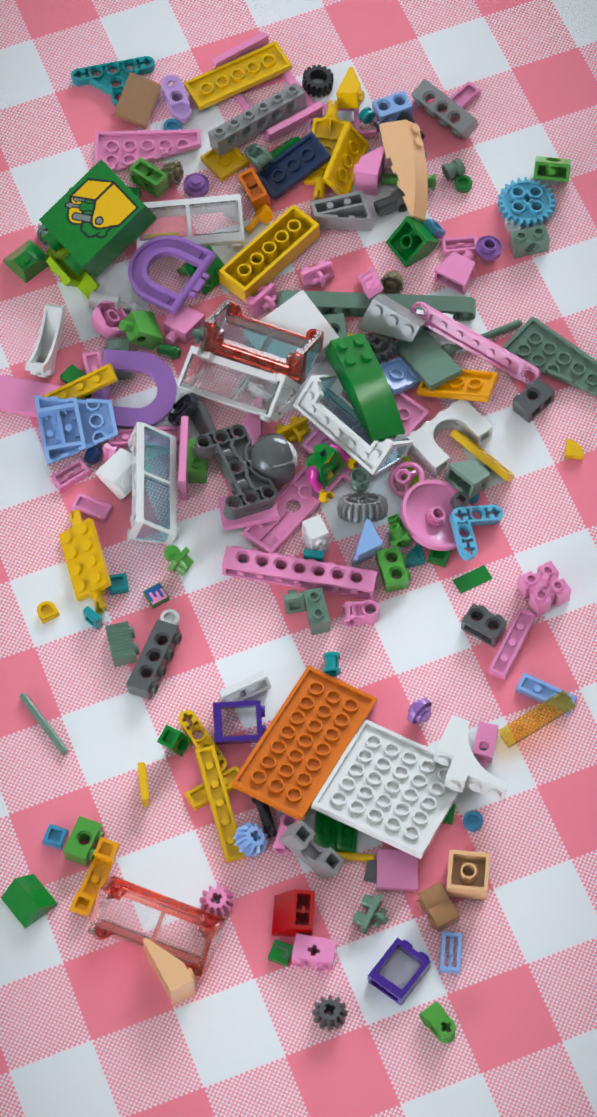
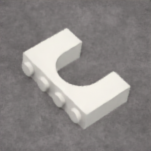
M455 400L449 408L440 411L431 421H426L417 431H412L408 434V437L414 441L409 451L434 477L445 471L450 464V457L434 440L437 433L447 428L459 429L478 445L492 436L493 426L467 400Z

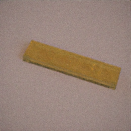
M565 690L498 730V734L509 749L574 709L575 704Z

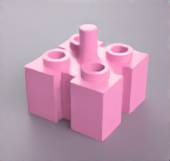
M551 560L539 566L537 573L533 574L532 571H529L519 576L517 580L518 591L524 600L530 599L529 607L537 615V618L549 612L551 605L555 604L556 607H559L570 601L571 589L564 578L558 579L559 571Z

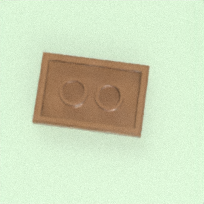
M130 72L113 116L146 129L159 96L161 85Z

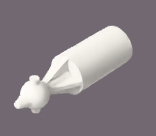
M92 291L89 297V308H96L101 301L107 300L114 302L113 306L121 307L123 310L130 309L131 312L144 310L137 301L129 304L122 300L120 296Z

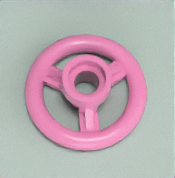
M409 461L396 465L388 479L391 491L399 497H404L410 489V484L415 476L419 474V482L425 480L423 469L418 464ZM411 467L414 468V470L409 472V470L404 468ZM394 479L404 486L405 492L399 491L395 487Z

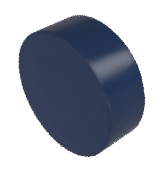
M96 445L88 448L85 452L84 460L90 465L96 464L102 457V450Z

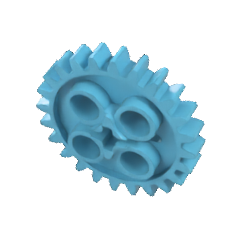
M525 177L524 181H521L520 178H517L516 183L511 180L510 185L505 184V189L501 188L497 206L499 207V212H502V218L507 217V222L513 220V226L519 223L520 228L523 225H526V228H529L530 225L534 227L537 223L543 225V221L548 222L549 217L553 216L556 204L555 194L551 193V188L546 189V183L541 185V180L534 182L532 177L528 181L527 177Z

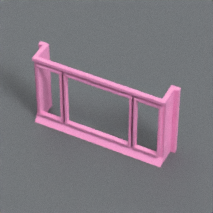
M264 31L213 58L214 68L269 44L268 34ZM290 71L281 74V76L288 85L296 83L305 92L307 108L262 132V135L269 144L276 138L306 123L308 118L323 116L324 105L322 102L319 101L315 104ZM240 93L233 96L244 111L251 108Z

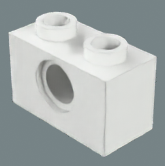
M320 514L302 521V536L307 549L324 551L325 555L329 551V532Z

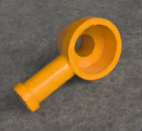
M267 204L262 205L254 214L251 222L244 227L248 234L252 233V230L259 222L268 224L273 219L274 215Z

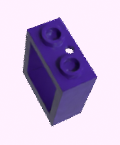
M261 700L214 702L215 744L258 743L266 731V725H262V717H265V705L261 706ZM256 707L257 735L223 737L221 709Z
M397 937L368 974V983L401 1006L431 967L430 958L424 952H417L413 949L412 944L407 940L402 941ZM398 949L421 965L403 989H400L379 974Z

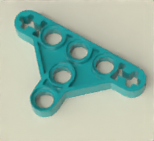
M143 56L77 68L72 71L71 79L72 83L76 86L90 84L109 94L113 105L117 106L118 100L115 97L121 96L130 72L139 76L152 73L155 69V62L152 57ZM130 65L135 67L133 70L125 69ZM110 69L118 70L116 73L108 72ZM93 72L101 73L99 76H92ZM114 82L121 83L118 87L112 86Z

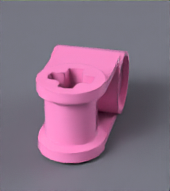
M373 600L349 601L342 605V609L345 612L343 623L346 626L375 624L380 618L379 605ZM368 611H375L372 614L367 613Z

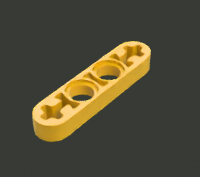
M191 710L182 711L179 715L180 727L187 737L191 739L195 749L214 745L219 764H222L221 771H226L228 765L225 757L196 714ZM185 717L191 718L192 728H190L187 721L184 722ZM201 731L204 735L201 739H195L192 736L193 733Z

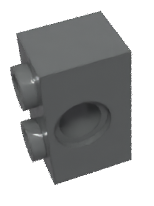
M537 378L534 382L531 381L522 393L515 395L512 410L530 423L554 401L555 390L543 380Z

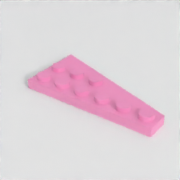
M201 129L95 131L94 165L102 159L115 173L129 169L140 157L150 163L201 148Z

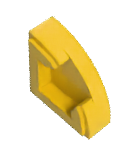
M566 439L565 458L583 460L584 453L581 446L573 440Z

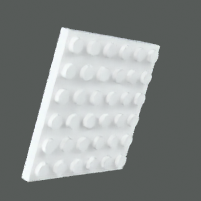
M365 719L313 801L311 808L422 859L460 792L453 791L444 786L449 767L433 761L434 750Z

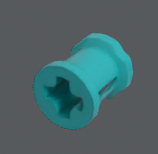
M338 652L324 653L325 668L323 672L332 677L340 675V654Z

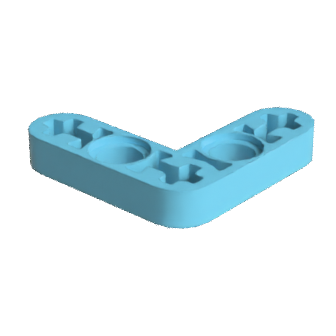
M499 506L457 507L452 511L449 520L459 556L463 560H472L478 552L472 526L497 524L503 517V510ZM472 512H477L481 519H475L472 516ZM464 530L468 534V537H462L459 534V531Z

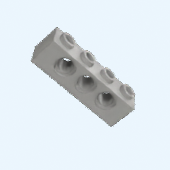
M426 79L411 93L414 99L413 103L421 109L423 107L426 109L425 112L431 118L436 117L439 120V124L444 128L449 127L451 133L457 138L461 137L466 140L479 125L474 116ZM430 99H434L433 102L428 103ZM442 109H447L446 112L440 113ZM460 118L457 123H453L455 119Z

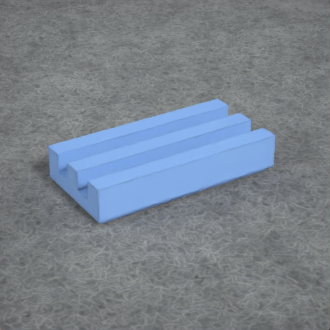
M442 931L439 973L448 972V974L456 973L460 975L463 933ZM446 937H450L448 967H444ZM454 937L458 938L456 967H452Z

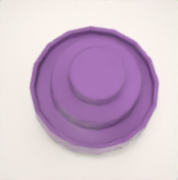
M200 173L190 174L184 180V191L190 197H202L209 191V180Z
M483 236L478 239L475 251L479 258L493 261L501 255L502 244L494 236Z
M426 697L421 700H415L408 709L407 720L412 724L421 723L422 721L424 723L427 722L432 715V702Z

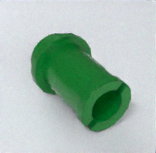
M159 343L157 347V354L169 356L173 360L179 359L182 350L179 346L173 347Z

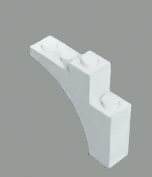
M51 303L44 306L37 343L30 359L25 363V370L30 371V374L48 378L49 375L51 376L55 373L57 351L62 348L67 306Z
M451 715L437 745L433 759L434 762L449 767L444 786L463 793L466 787L474 792L503 801L508 783L499 780L487 772L473 755L468 740L470 721Z

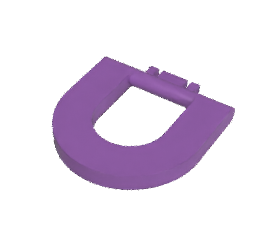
M173 235L156 237L141 245L131 257L128 266L129 281L139 298L172 315H177L188 297L195 299L197 296L195 293L199 294L206 283L205 280L210 278L206 271L217 255L215 252L183 237ZM167 256L176 257L197 267V270L181 293L178 294L153 282L149 278V269L156 260Z
M105 349L103 366L111 363L114 371L145 374L155 382L157 387L155 399L145 407L113 406L117 428L131 429L135 427L137 422L146 423L150 426H155L162 422L172 411L177 396L176 380L169 366L157 356L146 352ZM110 385L94 392V395L100 396H93V399L109 400Z

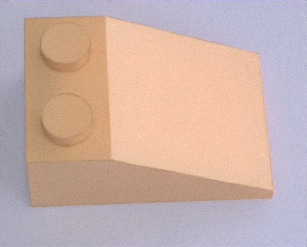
M148 938L143 939L145 954L173 1006L195 995L197 984L192 969H187L182 961Z

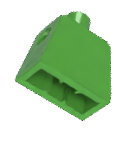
M133 311L119 323V329L126 332L128 340L132 344L154 350L164 340L152 311Z

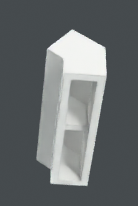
M261 671L220 690L219 697L222 702L243 701L271 688L268 677Z

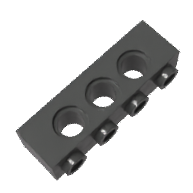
M157 619L126 683L130 694L151 700L153 694L157 693L159 681L166 674V666L169 661H172L175 647L182 640V634L178 625Z

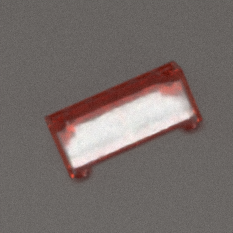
M112 876L99 889L87 933L100 940L113 936L141 948H144L143 939L148 938L182 961L187 969L191 968L195 976L201 977L208 969L226 919Z

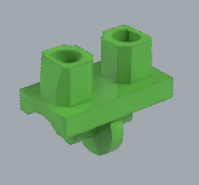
M395 514L388 517L391 545L393 547L396 545L407 547L411 543V536L404 528L399 515Z
M175 545L166 547L164 557L167 561L171 562L167 569L170 572L175 569L183 576L194 563L187 555L190 550L185 547L180 552V549Z

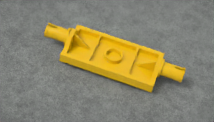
M333 100L328 101L327 114L322 118L314 117L312 132L331 156L344 124L349 122L338 118L339 102L334 100V105L332 104ZM329 161L303 181L305 185L315 186L313 199L316 201L318 196L320 197L319 200L324 199L325 187H330L322 179Z
M73 510L68 514L72 527L59 534L60 543L76 600L81 602L88 598L93 599L96 613L101 614L108 610L104 595L105 588L112 585L94 521L91 518L82 521L81 512Z

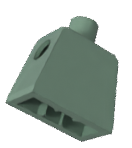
M468 459L449 464L444 479L471 499L487 487L491 476V469L487 465H480L474 459Z

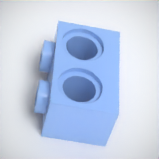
M405 91L393 93L390 96L372 101V111L376 113L377 121L379 122L396 121L403 111L408 112L412 117L413 106Z

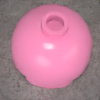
M105 300L101 301L92 312L91 322L98 334L112 338L123 332L119 329V323L127 315L121 307L113 306L114 302Z

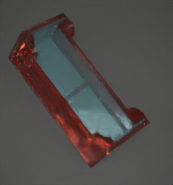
M225 300L204 321L205 352H211L216 356L269 373L286 375L301 385L307 379L323 348V331L310 329L307 331L306 336L244 316L240 306L229 300Z

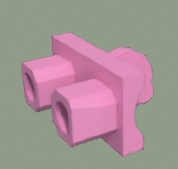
M320 260L314 267L305 266L300 269L305 289L317 284L323 287L326 285L327 280L335 277L333 264L330 260L327 262Z
M270 283L268 286L262 284L258 288V295L256 297L249 296L246 299V304L251 309L253 316L259 317L268 308L274 310L277 307L275 301L278 300V293L275 290V284Z

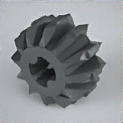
M332 995L328 996V1000L320 997L321 1003L315 1002L314 1007L316 1009L312 1010V1015L315 1016L314 1023H320V1029L327 1026L329 1032L331 1031V1026L338 1030L339 1023L345 1024L344 1017L348 1015V1011L344 1010L346 1004L340 1003L339 997L332 1000ZM330 1010V1013L333 1011V1015L329 1016V1013L326 1015V1011Z

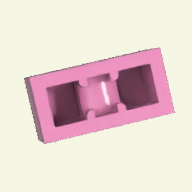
M296 933L292 951V964L300 968H307L309 966L315 967L319 971H333L337 940Z

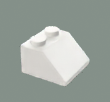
M120 448L95 472L99 479L119 500H122L132 491V453L123 448ZM144 463V470L151 473L152 471Z

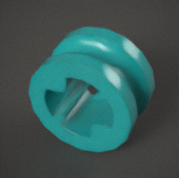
M367 106L360 111L358 118L364 124H369L375 118L376 113Z

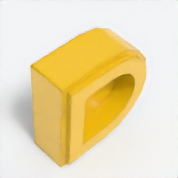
M44 601L37 607V614L42 624L60 616L56 606L50 601Z

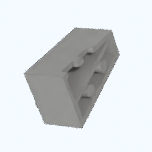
M362 190L310 202L311 217L320 224V229L372 231V218Z
M380 292L372 299L358 329L413 342L420 335L427 321Z

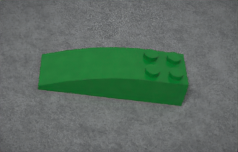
M364 333L331 340L325 354L370 442L382 441L405 434L403 423L387 379Z

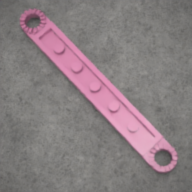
M416 302L411 306L410 311L415 314L416 307L423 308L424 315L420 317L427 321L424 326L512 377L521 380L527 385L531 381L534 382L537 378H540V371L537 367L426 303ZM527 371L534 372V380H530L527 378Z

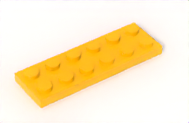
M274 41L183 83L198 110L201 111L292 70V64L277 41Z

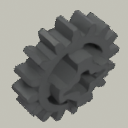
M369 333V337H366L379 364L383 360L388 362V358L393 359L394 354L398 353L397 349L399 348L396 338L378 333L373 335Z

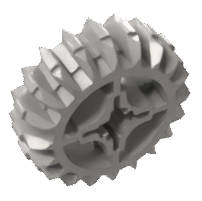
M354 492L353 494L343 495L338 499V516L344 521L364 524L366 519H369L372 523L387 517V499L380 494Z

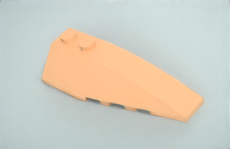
M408 120L381 123L379 128L387 159L392 161V172L398 176L399 181L397 184L399 189L405 194L403 199L410 217L424 222L427 211L428 178L420 127Z

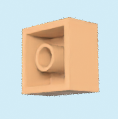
M450 849L446 887L448 897L487 900L491 853Z

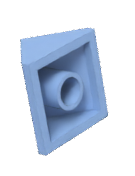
M366 519L352 562L354 566L376 556V551L381 550L383 545L381 538L369 519Z

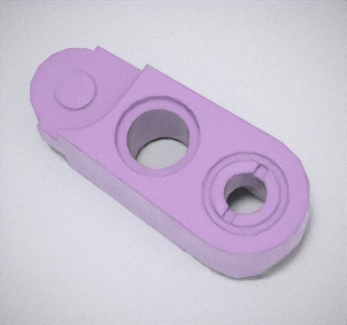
M167 75L161 80L162 96L171 115L180 123H186L191 119L192 110L182 81L176 75ZM173 82L174 85L170 86L168 83Z

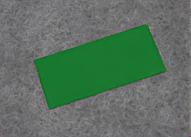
M485 565L454 579L453 582L459 592L463 593L493 578Z

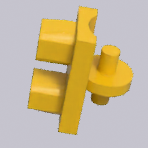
M296 415L290 419V424L275 426L276 434L283 435L290 443L296 441L298 444L303 443L302 437L311 433L305 416L300 418Z

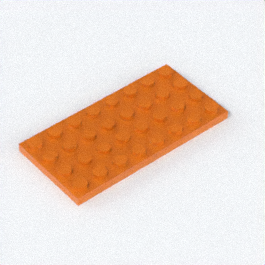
M308 665L235 776L231 787L299 821H303L312 807L313 801L349 743L377 704L378 698Z

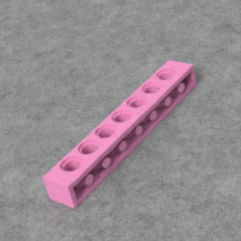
M226 546L222 563V575L308 590L322 587L323 592L367 600L374 599L378 571L370 568L360 569L351 565H336L333 562L325 563L315 559H301L293 555L283 556L275 552L265 553L257 549L247 550L239 546ZM260 564H266V566H264V567H261V566H258V565H260ZM284 567L285 569L279 570L277 568ZM298 570H303L304 572H303V573H297L296 571H298ZM321 573V574H323V575H322V576H316L315 574ZM353 580H360V582L355 583Z

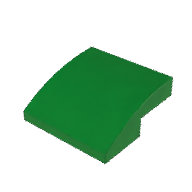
M317 811L314 826L316 834L313 837V841L320 847H331L336 852L356 853L358 830Z

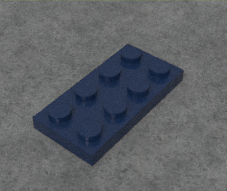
M311 131L276 157L273 162L265 165L261 172L257 171L256 174L263 186L276 201L330 161L331 155Z

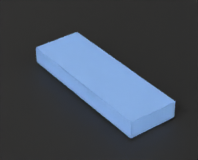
M526 673L522 675L515 689L516 692L568 716L577 701V696Z

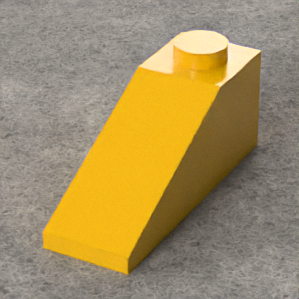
M349 67L336 92L339 109H359L361 103L364 102L365 94L361 89L360 81L353 67Z

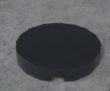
M193 393L182 396L174 404V412L169 413V422L173 426L181 425V417H190L196 409L198 397Z

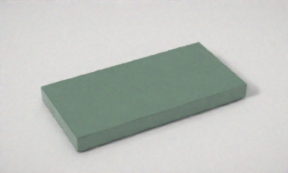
M424 328L413 342L397 341L398 354L430 390L463 374L462 369Z

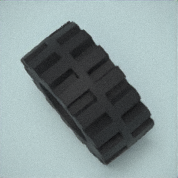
M319 64L318 66L312 65V68L309 66L304 71L302 87L307 91L308 95L312 94V97H315V95L318 98H321V95L325 97L326 93L330 94L333 89V72L331 73L330 69H327L326 66L321 67ZM313 79H321V80H323L324 82H323V83H315V82H313L312 80H313Z

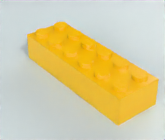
M293 204L219 270L220 284L246 303V299L249 296H254L258 293V288L262 284L267 285L320 237V224Z

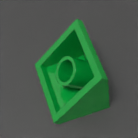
M34 874L15 878L1 897V900L25 929L58 905Z

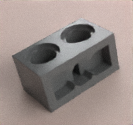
M475 603L472 604L461 620V630L492 647L496 646L506 631L507 621L502 616L495 615L489 612L486 607L478 606ZM477 617V618H480L481 620L475 621V620H473V618ZM496 627L497 630H491L489 628Z

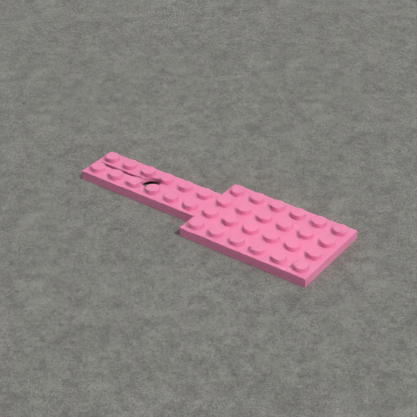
M401 392L393 395L403 423L404 435L408 436L409 433L415 431L428 418L430 411ZM339 408L332 412L350 429L357 425ZM317 428L301 444V450L311 456L316 444L339 445ZM362 428L356 429L354 432L371 446L372 443L366 432ZM391 453L389 454L385 462L392 456ZM345 462L346 466L326 487L325 492H333L344 480L350 484L352 470L348 468V462ZM355 463V465H354L355 468H357V467H362V468H364L362 465H359V464H357V463ZM307 464L276 496L280 520L247 526L242 531L244 538L265 553L276 552L302 525V521L307 520L323 503L319 500L320 493H316L307 481ZM298 502L301 508L297 512H289L286 509L287 503Z

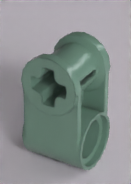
M256 143L250 144L244 150V154L250 163L259 172L269 162L274 161L271 154Z

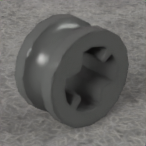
M456 492L450 500V505L453 509L466 507L469 504V498L463 492ZM457 499H460L463 503L460 504L457 502Z

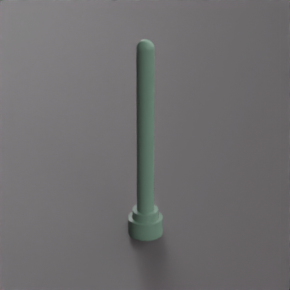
M518 319L480 335L490 339L522 326V321ZM447 343L441 346L451 358L454 357L457 351L464 349L457 344Z

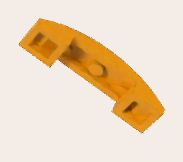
M100 837L93 853L92 863L79 892H76L69 909L70 911L86 917L90 916L109 878L120 843Z

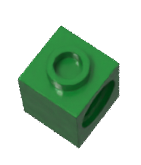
M168 725L165 726L157 740V743L181 757L191 742V739L185 734Z

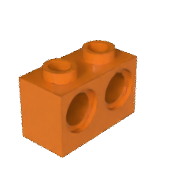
M253 167L237 175L244 192L256 212L262 205L267 204L269 206L272 204Z

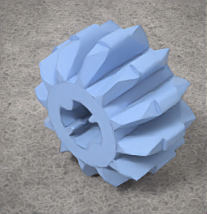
M248 822L237 828L233 838L236 840L234 846L239 847L238 852L243 851L245 857L251 856L252 858L263 853L266 849L265 846L268 844V841L265 839L268 834L262 832L263 827L258 828L257 823L251 824Z

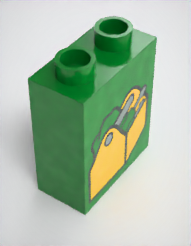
M101 159L39 221L48 229L41 237L51 248L57 252L64 246L70 253L63 261L78 276L84 270H87L96 278L157 217Z

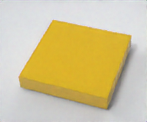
M237 148L222 156H219L214 149L200 156V161L221 182L250 165L249 160Z

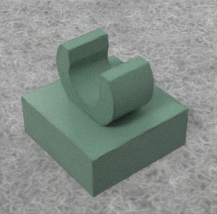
M296 589L288 590L287 595H283L286 614L305 611L303 592L296 593Z

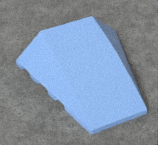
M34 395L47 466L118 436L111 400L87 398L86 400L71 397L66 399L56 396L41 397L40 395Z

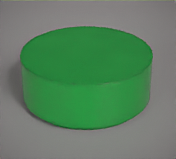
M467 175L458 176L454 184L456 191L460 193L469 192L472 189V179Z

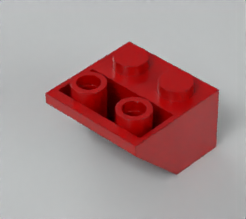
M294 889L274 896L272 936L296 937V933L313 936L314 890Z

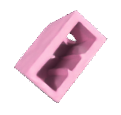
M466 250L463 255L452 252L435 269V281L465 295L475 273L476 263L472 261L475 257L474 254L469 250Z
M184 304L177 315L168 313L163 324L164 332L167 334L164 341L169 345H173L176 340L188 343L193 338L191 335L192 331L199 329L200 326H205V315Z
M479 721L472 753L486 770L487 763H492L499 725Z

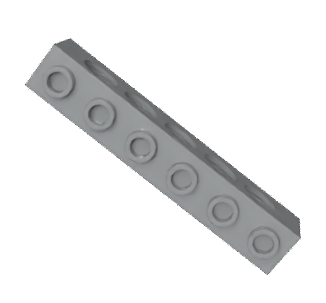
M293 83L208 132L210 147L219 156H222L306 108L305 92L296 83Z

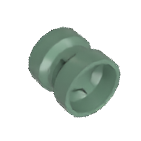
M460 158L454 159L452 163L442 165V172L448 181L453 180L457 175L460 176L466 173L465 166Z
M357 467L351 471L350 487L353 491L360 493L368 489L369 472L365 468Z

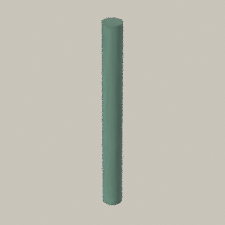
M25 692L22 693L19 698L63 756L68 754L69 750L28 695Z

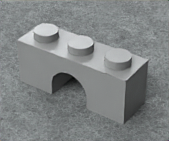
M302 820L290 824L279 840L323 880L334 876L345 860L331 847L323 848L317 845L312 839L316 833Z

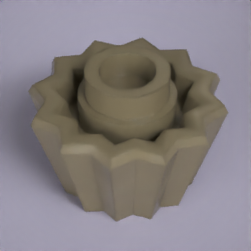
M175 160L163 165L162 171L168 174L169 183L175 185L181 183L184 175L181 162Z
M388 271L380 279L384 287L382 291L387 294H400V291L404 290L403 278L397 271Z

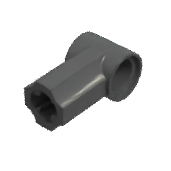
M398 188L390 196L373 202L376 214L381 217L397 210L399 212L407 211L408 209L403 199L404 192Z

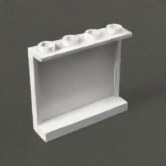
M303 289L244 332L248 341L273 373L286 375L294 381L299 375L308 372L314 364L323 361L330 341L340 338Z

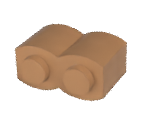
M440 882L418 893L419 900H417V904L421 911L425 910L428 917L426 919L431 928L435 927L439 932L460 921L458 911Z

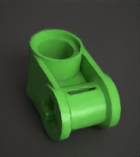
M435 1001L419 1013L422 1022L440 1042L450 1043L454 1040L455 1023L438 1002Z

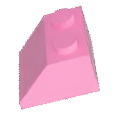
M384 146L361 156L359 163L355 164L354 185H356V192L362 190L363 194L378 195L382 174L385 169Z

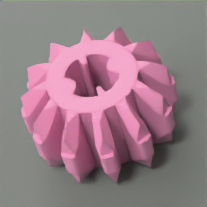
M217 884L216 889H213L209 885V891L203 890L202 895L204 897L199 898V902L202 904L200 906L201 911H206L207 917L213 914V919L215 920L217 915L224 919L225 912H232L230 907L234 906L233 894L231 892L228 893L227 887L220 889V885Z

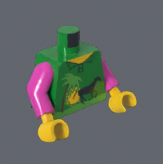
M324 443L316 444L313 448L314 452L306 461L308 470L307 481L316 493H320L319 500L323 503H329L327 498L334 499V494L331 491L325 492L326 487L346 466L345 462H348V468L351 470L355 469V463H359L355 459L350 458V455L340 446Z

